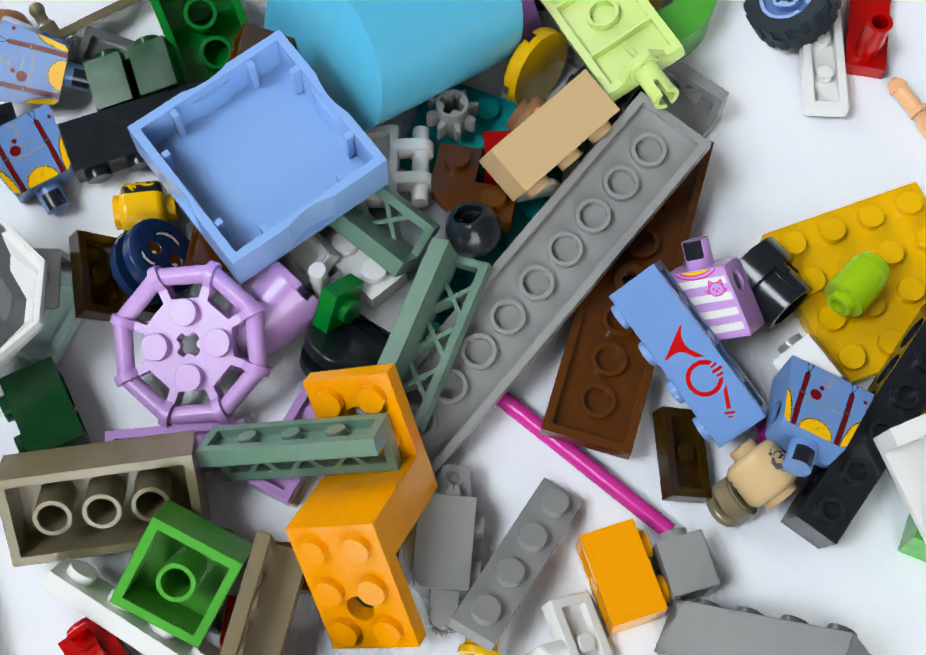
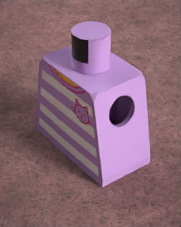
M708 236L696 237L681 242L686 265L677 267L670 274L718 339L750 336L765 324L763 315L750 288L740 260L737 257L713 260Z

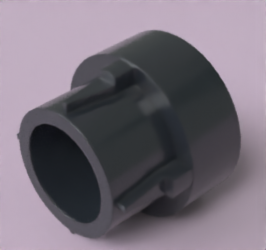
M773 237L762 240L739 259L763 315L764 323L769 329H773L785 321L799 308L813 290L798 275L799 271L791 265L794 257Z

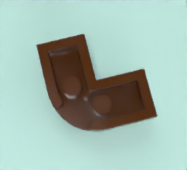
M440 143L431 178L432 200L435 199L437 204L449 214L462 203L476 201L486 204L500 218L501 232L510 233L518 198L513 202L499 185L477 182L481 169L479 160L483 157V149Z

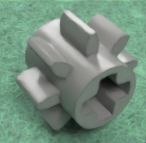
M448 89L441 92L437 98L433 97L428 100L430 111L426 113V126H436L437 139L441 140L445 137L460 142L461 136L466 131L475 132L476 119L474 117L478 115V102L468 103L466 89L461 91Z

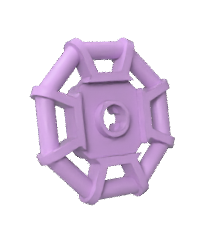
M212 260L205 265L161 268L155 265L147 270V277L117 313H112L109 321L114 326L117 376L114 377V381L117 387L123 386L158 419L159 425L166 428L168 425L219 422L225 425L233 420V413L262 378L269 377L271 367L267 363L264 313L267 311L264 302H257L222 270V264ZM202 284L198 298L178 299L172 288L175 285ZM216 290L237 307L240 312L231 317L213 301ZM159 293L164 304L148 323L136 319L154 296ZM246 323L248 358L240 355L235 335H238V327ZM133 330L144 334L141 350L146 362L135 367ZM196 333L199 336L196 345L200 352L198 355L194 353L186 354L183 351V337H189ZM235 366L244 370L243 374L224 395L220 384ZM151 372L170 388L167 400L165 401L141 377ZM205 390L210 399V404L181 405L185 391Z

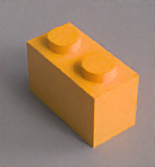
M632 518L579 535L575 548L607 635L610 636L661 619L668 610L666 603L671 600L670 593L664 577L661 574L655 575L649 560L650 557H653V550L645 530L638 531Z

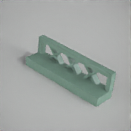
M387 185L375 193L384 200L387 218L376 219L369 213L367 201L364 200L329 224L331 228L394 277L417 268L426 253L432 237L436 236L441 227ZM397 210H398L400 213H402L403 215H399V216H398V215H397ZM409 219L424 230L414 247L403 240L399 221Z
M435 236L430 241L377 365L395 363L405 394L419 388L423 400L414 419L418 431L423 433L492 271L490 263L458 255L449 240ZM456 268L476 273L470 287L455 294L453 293L450 282ZM447 292L449 297L444 299V296ZM464 301L462 308H460L459 303ZM454 306L458 315L455 325L437 334L433 326L436 315ZM429 332H430V334H431L432 337L426 340V338H427V336H428V334H429ZM447 342L445 348L443 349L442 344ZM436 347L441 357L437 367L419 375L415 366L419 355ZM411 373H412L414 379L409 380V378H410V376H411ZM430 382L426 391L424 385Z
M388 413L213 426L194 451L200 468L220 467L224 481L399 470L403 463ZM382 448H383V451H384V454H385V455L379 456V454H380V452H381V450H382Z

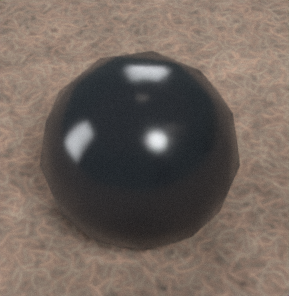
M476 201L462 203L452 210L445 221L446 240L451 242L458 255L469 258L484 257L494 250L501 239L500 218L486 204Z

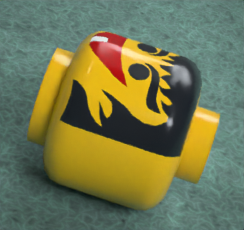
M160 181L126 183L121 187L119 195L112 197L113 217L117 230H129L138 222L149 218L161 219L170 223L171 220L179 219L178 203L171 194L167 193V189Z

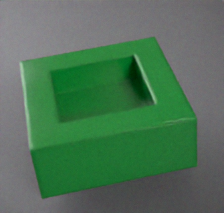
M350 273L322 288L312 325L327 334L343 324L351 323L361 309V301L359 299L365 282Z

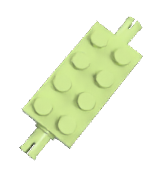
M539 0L593 78L613 102L639 85L651 99L656 109L668 107L662 99V92L671 104L678 98V88L673 85L663 69L686 54L683 45L648 0Z

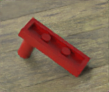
M847 0L843 40L846 74L882 79L886 71L888 34L893 26V20L890 16L891 0Z

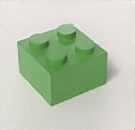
M168 499L152 517L109 602L199 648L246 564L253 544Z

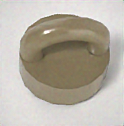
M727 476L711 487L712 499L706 501V505L712 517L719 524L726 527H735L756 514L757 508L750 507L729 482Z

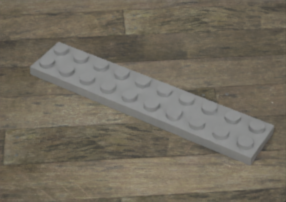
M642 91L614 122L613 128L596 143L491 266V274L424 433L419 431L435 477L441 471L442 464L449 462L709 151L712 142L665 108L656 109L651 99ZM464 301L459 304L460 308H462ZM455 310L436 331L437 334L455 325L458 318ZM447 342L442 344L443 349L445 348ZM436 347L419 355L415 364L419 375L437 367L441 357ZM411 373V376H410L409 380L414 379L412 373ZM430 382L424 385L426 391ZM419 388L406 394L414 417H416L423 400Z

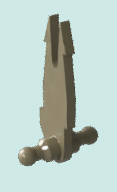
M118 0L62 29H59L54 20L48 18L45 13V7L40 2L30 4L29 14L35 18L38 24L37 28L66 39L86 29L87 26H92L141 0ZM68 54L67 61L73 62V59Z

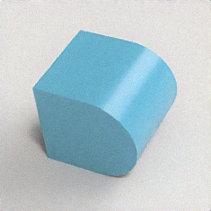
M267 0L264 28L274 32L280 30L284 35L294 38V48L317 74L328 96L342 109L347 111L362 130L365 131L510 59L521 41L523 9L521 0Z

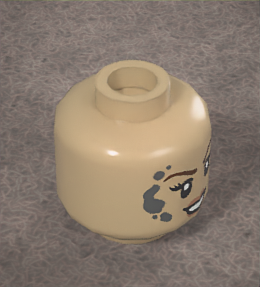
M750 438L729 454L734 463L728 468L727 478L750 507L757 508L764 505L767 510H770L797 489V486L794 484L797 476L788 473L783 468L782 464L785 453L776 442L764 440L756 444Z

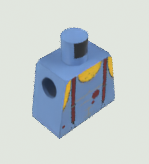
M4 15L0 24V102L58 105L62 86L88 92L89 83L84 66L67 61L71 43L13 17Z
M46 103L0 126V179L21 204L38 197L48 215H53L67 208L71 202L61 184L74 178L75 174L49 104Z
M792 355L773 378L765 432L767 440L776 442L781 449L786 451L782 464L783 468L788 473L799 477L809 476L813 465L827 468L848 446L870 406L874 394Z

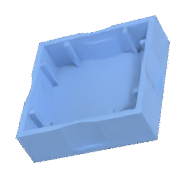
M277 30L226 63L219 72L206 82L179 93L127 127L138 153L240 285L389 184L386 157L352 116L328 96L317 74L280 30Z

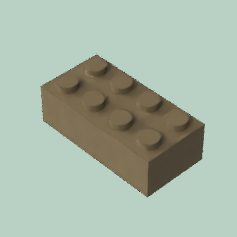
M188 430L3 455L0 462V515L13 567L63 561L68 556L72 559L135 551L152 517L168 499L210 521V508L203 469L200 468L194 452L198 447L196 431Z

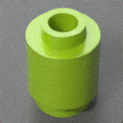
M863 251L860 255L852 256L824 288L829 307L841 316H860L887 286V278L890 275L888 264L879 255L870 251Z

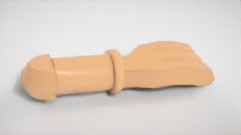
M891 78L887 85L889 94L893 95L908 112V117L914 119L917 123L918 131L926 139V104L921 103L906 85L907 82L904 79Z

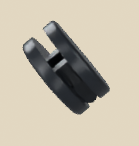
M355 318L349 324L339 326L327 334L312 325V322L307 328L304 345L301 349L299 357L300 368L307 377L311 372L377 365L387 341L377 328L358 318Z

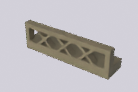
M256 532L220 655H283L305 577L293 548L276 544L272 534Z

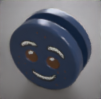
M149 218L138 222L122 234L111 248L110 266L117 284L130 297L147 277V270L155 265L161 268L184 266L190 240L178 227L165 220ZM193 284L175 285L172 288L178 297L190 289ZM159 293L154 296L147 306L159 307L164 304Z

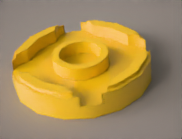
M548 26L534 30L532 33L536 36L530 42L524 39L517 46L509 60L504 75V86L509 89V92L505 93L507 100L517 106L523 98H526L528 101L535 96L546 98L562 74L567 59V41L561 33Z

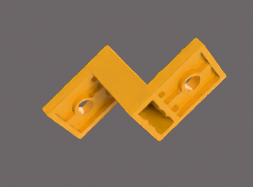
M395 363L311 372L303 381V385L316 418L357 415L354 407H360V409L369 414L388 413L403 463L399 470L325 475L285 528L334 649L420 647L426 636V631L396 553L436 491L438 484ZM382 448V450H381L379 456L385 455V454H384V451H383V448ZM355 596H358L364 603L373 606V608L362 605Z

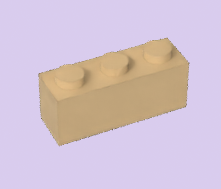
M584 69L495 145L479 162L513 202L525 192L530 198H533L551 182L546 175L556 165L561 171L565 170L582 155V152L577 148L582 142L588 138L594 144L613 128L608 120L620 109L591 74Z

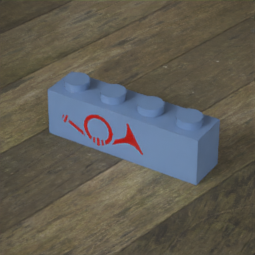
M661 260L649 266L609 296L614 303L611 306L614 317L625 329L631 327L641 340L638 344L640 352L652 366L658 364L669 378L665 381L669 392L680 404L683 402L688 404L696 415L693 418V423L706 441L713 439L718 447L721 448L767 416L768 405Z

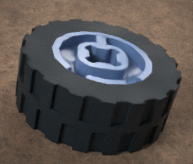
M745 0L743 8L747 13L745 15L747 20L762 41H765L772 48L779 47L781 50H788L789 48H803L804 45L812 44L821 35H825L830 30L831 24L835 23L838 17L837 12L838 9H841V1Z

